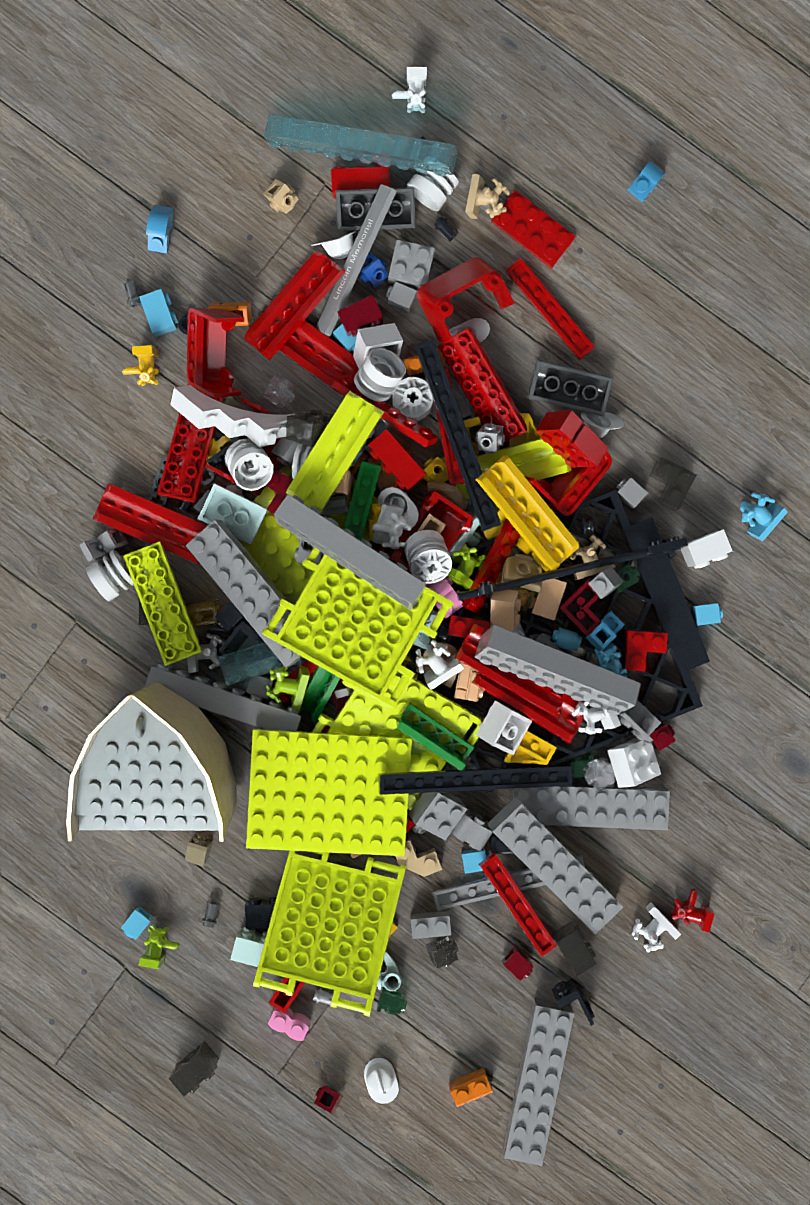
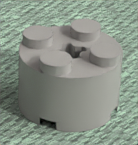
M467 809L451 833L462 842L469 843L470 847L481 851L493 831L488 826L489 822L482 820V815Z

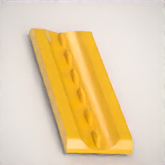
M504 455L475 479L549 571H553L579 548L575 538L509 457Z

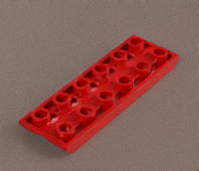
M314 252L248 329L244 340L270 361L346 271L322 252Z
M306 321L300 324L279 349L281 353L343 397H345L344 394L332 387L334 380L349 377L354 381V376L359 371L355 359L350 352Z
M467 328L438 345L439 350L483 425L495 424L503 426L504 443L527 431L525 421L472 329Z
M198 390V391L201 392L202 394H204V395H206V396H208V397H210V398H212V399H214V400H216V401H219V402H221V401L225 398V397L213 398V397L207 395L206 393H204V392ZM179 412L158 488V495L193 503L196 502L206 468V460L209 457L217 427L212 426L198 429Z
M107 484L94 514V520L150 544L161 542L164 550L200 565V562L186 545L204 530L207 525L114 485Z
M473 624L455 659L556 717L568 694L556 693L550 687L539 686L535 684V681L521 679L517 677V674L503 672L497 666L483 664L479 659L474 658L480 638L487 630L477 624Z
M477 672L472 681L477 687L568 743H571L584 719L583 714L572 715V712L576 710L578 702L568 695L557 716L554 717Z

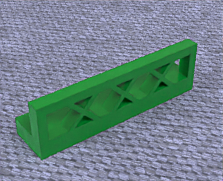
M363 461L344 526V530L346 528L356 535L354 538L359 541L362 540L381 466Z
M318 665L307 683L300 710L309 712L310 719L313 722H317L340 680L339 677Z
M409 703L396 721L399 730L460 771L466 766L465 759L474 749V746L413 704ZM412 710L418 714L419 721L410 722L405 717ZM422 724H433L435 731L425 732ZM448 734L451 742L441 743L438 735ZM462 744L467 749L462 755H459L454 751V745Z

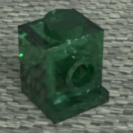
M627 564L615 571L622 580L625 573L629 575V580L624 581L615 589L616 593L622 592L639 581L637 577L640 574L635 566L631 567L630 564Z
M590 753L586 754V758L580 755L565 762V765L572 766V778L595 775L593 756Z
M383 987L378 1000L377 1011L381 1012V1009H384L386 1013L392 1015L404 1013L407 1005L405 994L389 991Z

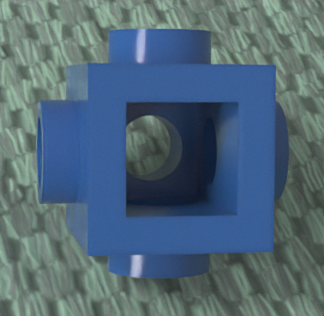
M369 252L360 270L361 274L359 277L366 285L369 283L375 288L389 276L385 270L387 265L381 258L378 259Z

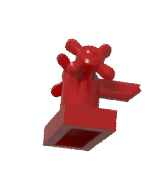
M691 889L688 901H685L683 904L680 903L679 899L674 900L676 905L674 911L671 912L672 919H684L686 925H689L690 921L697 923L702 931L710 933L715 913L708 905L702 904L701 909L694 907L697 899L695 889Z

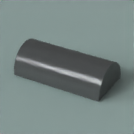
M414 187L393 188L396 190V194L380 229L415 228ZM379 189L336 190L338 231L361 229Z
M537 360L528 399L604 416L614 378Z

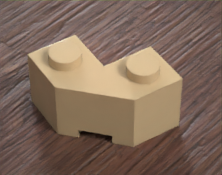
M407 837L405 840V855L395 856L399 866H407L406 869L423 877L442 870L435 847L417 854L410 837Z

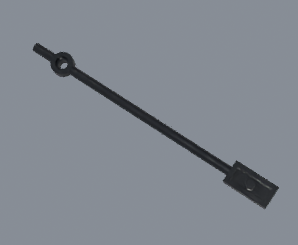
M679 536L667 539L668 542L661 544L660 541L649 543V547L511 581L491 584V581L480 583L479 588L457 593L458 601L487 596L532 583L683 549L688 546L686 538L679 539Z

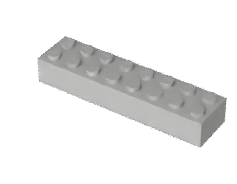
M286 496L274 513L276 522L409 610L413 609L425 591L426 584L421 576L415 573L411 575L406 571L407 568L399 562L394 564L384 552L379 551L377 553L372 549L373 546L370 543L354 538L356 535L346 528L342 530L338 527V523L329 517L325 519L315 507L311 506L308 508L298 496Z
M214 520L193 538L186 547L286 668L292 666L302 656L261 634L263 629L267 628L280 606L278 603L281 598L286 601L288 600L222 520ZM286 609L273 632L274 634H279L291 613L290 610Z
M493 625L481 636L474 657L483 664H492L503 672H512L521 679H530L539 686L552 688L556 693L568 694L574 700H583L592 707L607 710L612 715H619L636 705L641 685L639 682L496 625Z
M164 663L151 666L145 687L158 682L200 708L266 730H299L304 713L293 709L292 706L286 708L282 706L281 702L277 704L275 700L268 702L263 700V697L245 694L246 691L240 688L228 689L227 684L222 682L210 683L208 682L209 678L204 676L192 677L190 676L191 673L182 669L174 671L172 666H165Z
M572 784V786L512 789L511 800L517 797L543 825L668 830L670 791L666 788H619L618 786L611 788Z
M517 797L512 799L488 823L493 833L595 934L623 908L620 902Z
M538 999L533 1001L502 1148L504 1158L539 1166L543 1165L574 1018L572 1006L565 1005L559 1008L557 1003Z

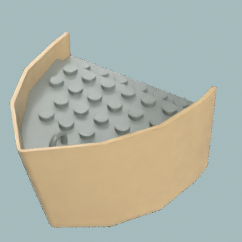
M155 682L127 696L88 735L70 775L66 820L68 841H73L78 830H218L219 842H224L237 805L236 781L225 741L198 706L162 684Z

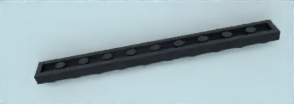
M434 340L414 346L415 352L480 528L483 532L500 526L501 521L493 500L475 480L483 473Z
M571 765L378 773V793L380 795L572 786Z

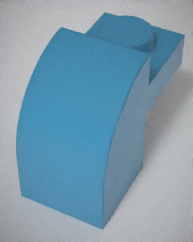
M650 161L627 191L643 203L650 192L655 189L665 176L666 172Z
M154 205L151 209L146 229L148 250L167 254L169 250V232L173 227L174 208Z
M609 611L600 620L601 623L588 636H585L598 651L603 650L616 637L615 634L624 626L612 611Z

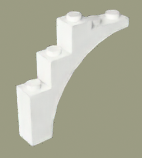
M191 385L175 387L171 400V406L198 429L215 426L229 438L245 435L259 447L275 444L276 438L299 434L303 421V416L299 413L274 415L238 409L202 394Z

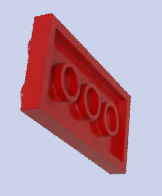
M514 190L503 205L507 211L501 212L491 220L492 224L551 269L576 238L575 235L516 190Z

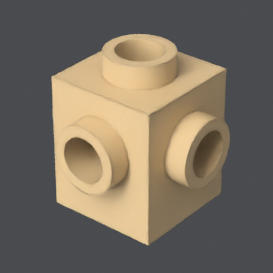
M277 179L263 193L270 201L269 205L276 212L280 210L286 214L294 208L295 203L299 200L294 194L295 190L289 184H285Z

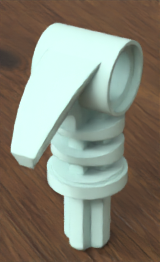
M385 952L384 960L387 971L380 972L377 987L379 990H381V987H385L389 991H396L402 983V978L395 961ZM395 976L398 979V984L390 986L387 981L388 977Z

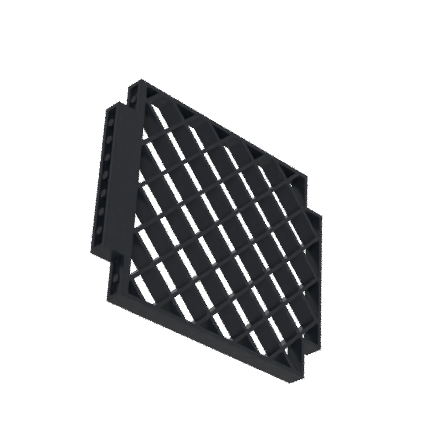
M617 490L581 503L573 512L568 526H565L571 535L592 543L589 539L590 536L583 535V533L573 529L581 508L591 506L609 514L599 537L603 544L606 545V550L618 555L627 553L604 543L614 517H616L629 552L649 547V543L655 541L663 543L653 517L630 525ZM608 498L612 509L597 502ZM559 513L555 514L558 518L564 516ZM496 538L473 547H476L477 550L485 547L482 555L487 556ZM599 547L596 550L597 556L601 550ZM667 553L625 561L619 575L624 581L632 562H634L648 598L623 588V583H621L613 590L603 615L592 612L601 620L609 611H612L618 594L621 592L644 602L634 628L632 629L625 625L621 628L622 630L640 631L650 606L652 607L661 632L668 633L667 652L659 653L651 673L646 671L635 672L649 677L639 699L643 706L647 702L655 681L679 690L670 712L660 715L648 710L661 723L703 706L689 670L710 662ZM564 562L560 564L563 568L571 566ZM478 567L476 568V571H475V573H474V575H473L472 581L475 580V578H476V576H477V574H478V572H479V568H478ZM590 575L582 578L579 586L588 578L593 580L596 576ZM484 602L483 606L491 609V605ZM464 606L458 610L456 616L461 617ZM530 613L528 620L520 619V622L525 624L523 629L525 636H527L530 627L551 636L553 635L552 631L532 623L535 614ZM566 616L561 626L564 629H567L570 622ZM441 622L444 626L449 627V624ZM452 635L447 636L445 643H450ZM591 643L589 647L580 644L579 648L587 651L583 660L590 662L592 655L595 654V647ZM414 645L411 647V649L414 651L420 649L421 654H424L425 650L418 648ZM668 650L683 687L657 677ZM408 652L407 656L411 661L406 667L418 675L411 655ZM622 654V656H621V658H620V663H621V665H622L623 654ZM687 695L690 704L681 707ZM447 697L468 711L484 718L488 714L461 703L462 699L457 698V700ZM494 697L491 706L493 705L494 701L498 702L499 700ZM600 720L595 722V728L602 729L603 732L610 734V736L592 743L595 734H588L583 747L575 750L555 743L557 736L553 733L549 740L538 736L557 747L556 749L566 753L550 759L547 765L537 764L535 766L557 765L633 734V728L627 727V729L616 733L609 729L605 730L604 727L600 726ZM480 737L473 745L474 749L467 757H472V760H469L472 769H481L475 756L476 752L503 762L501 768H507L508 765L512 767H525L518 763L504 762V757L479 747L482 741Z

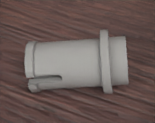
M322 988L315 989L313 1000L317 1004L321 1002L331 1005L333 993L323 991Z

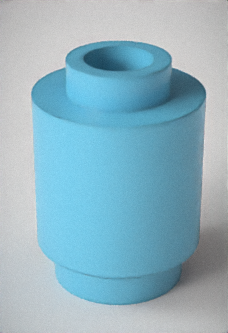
M561 627L558 630H554L551 641L559 646V648L569 651H578L582 636H579L577 632Z

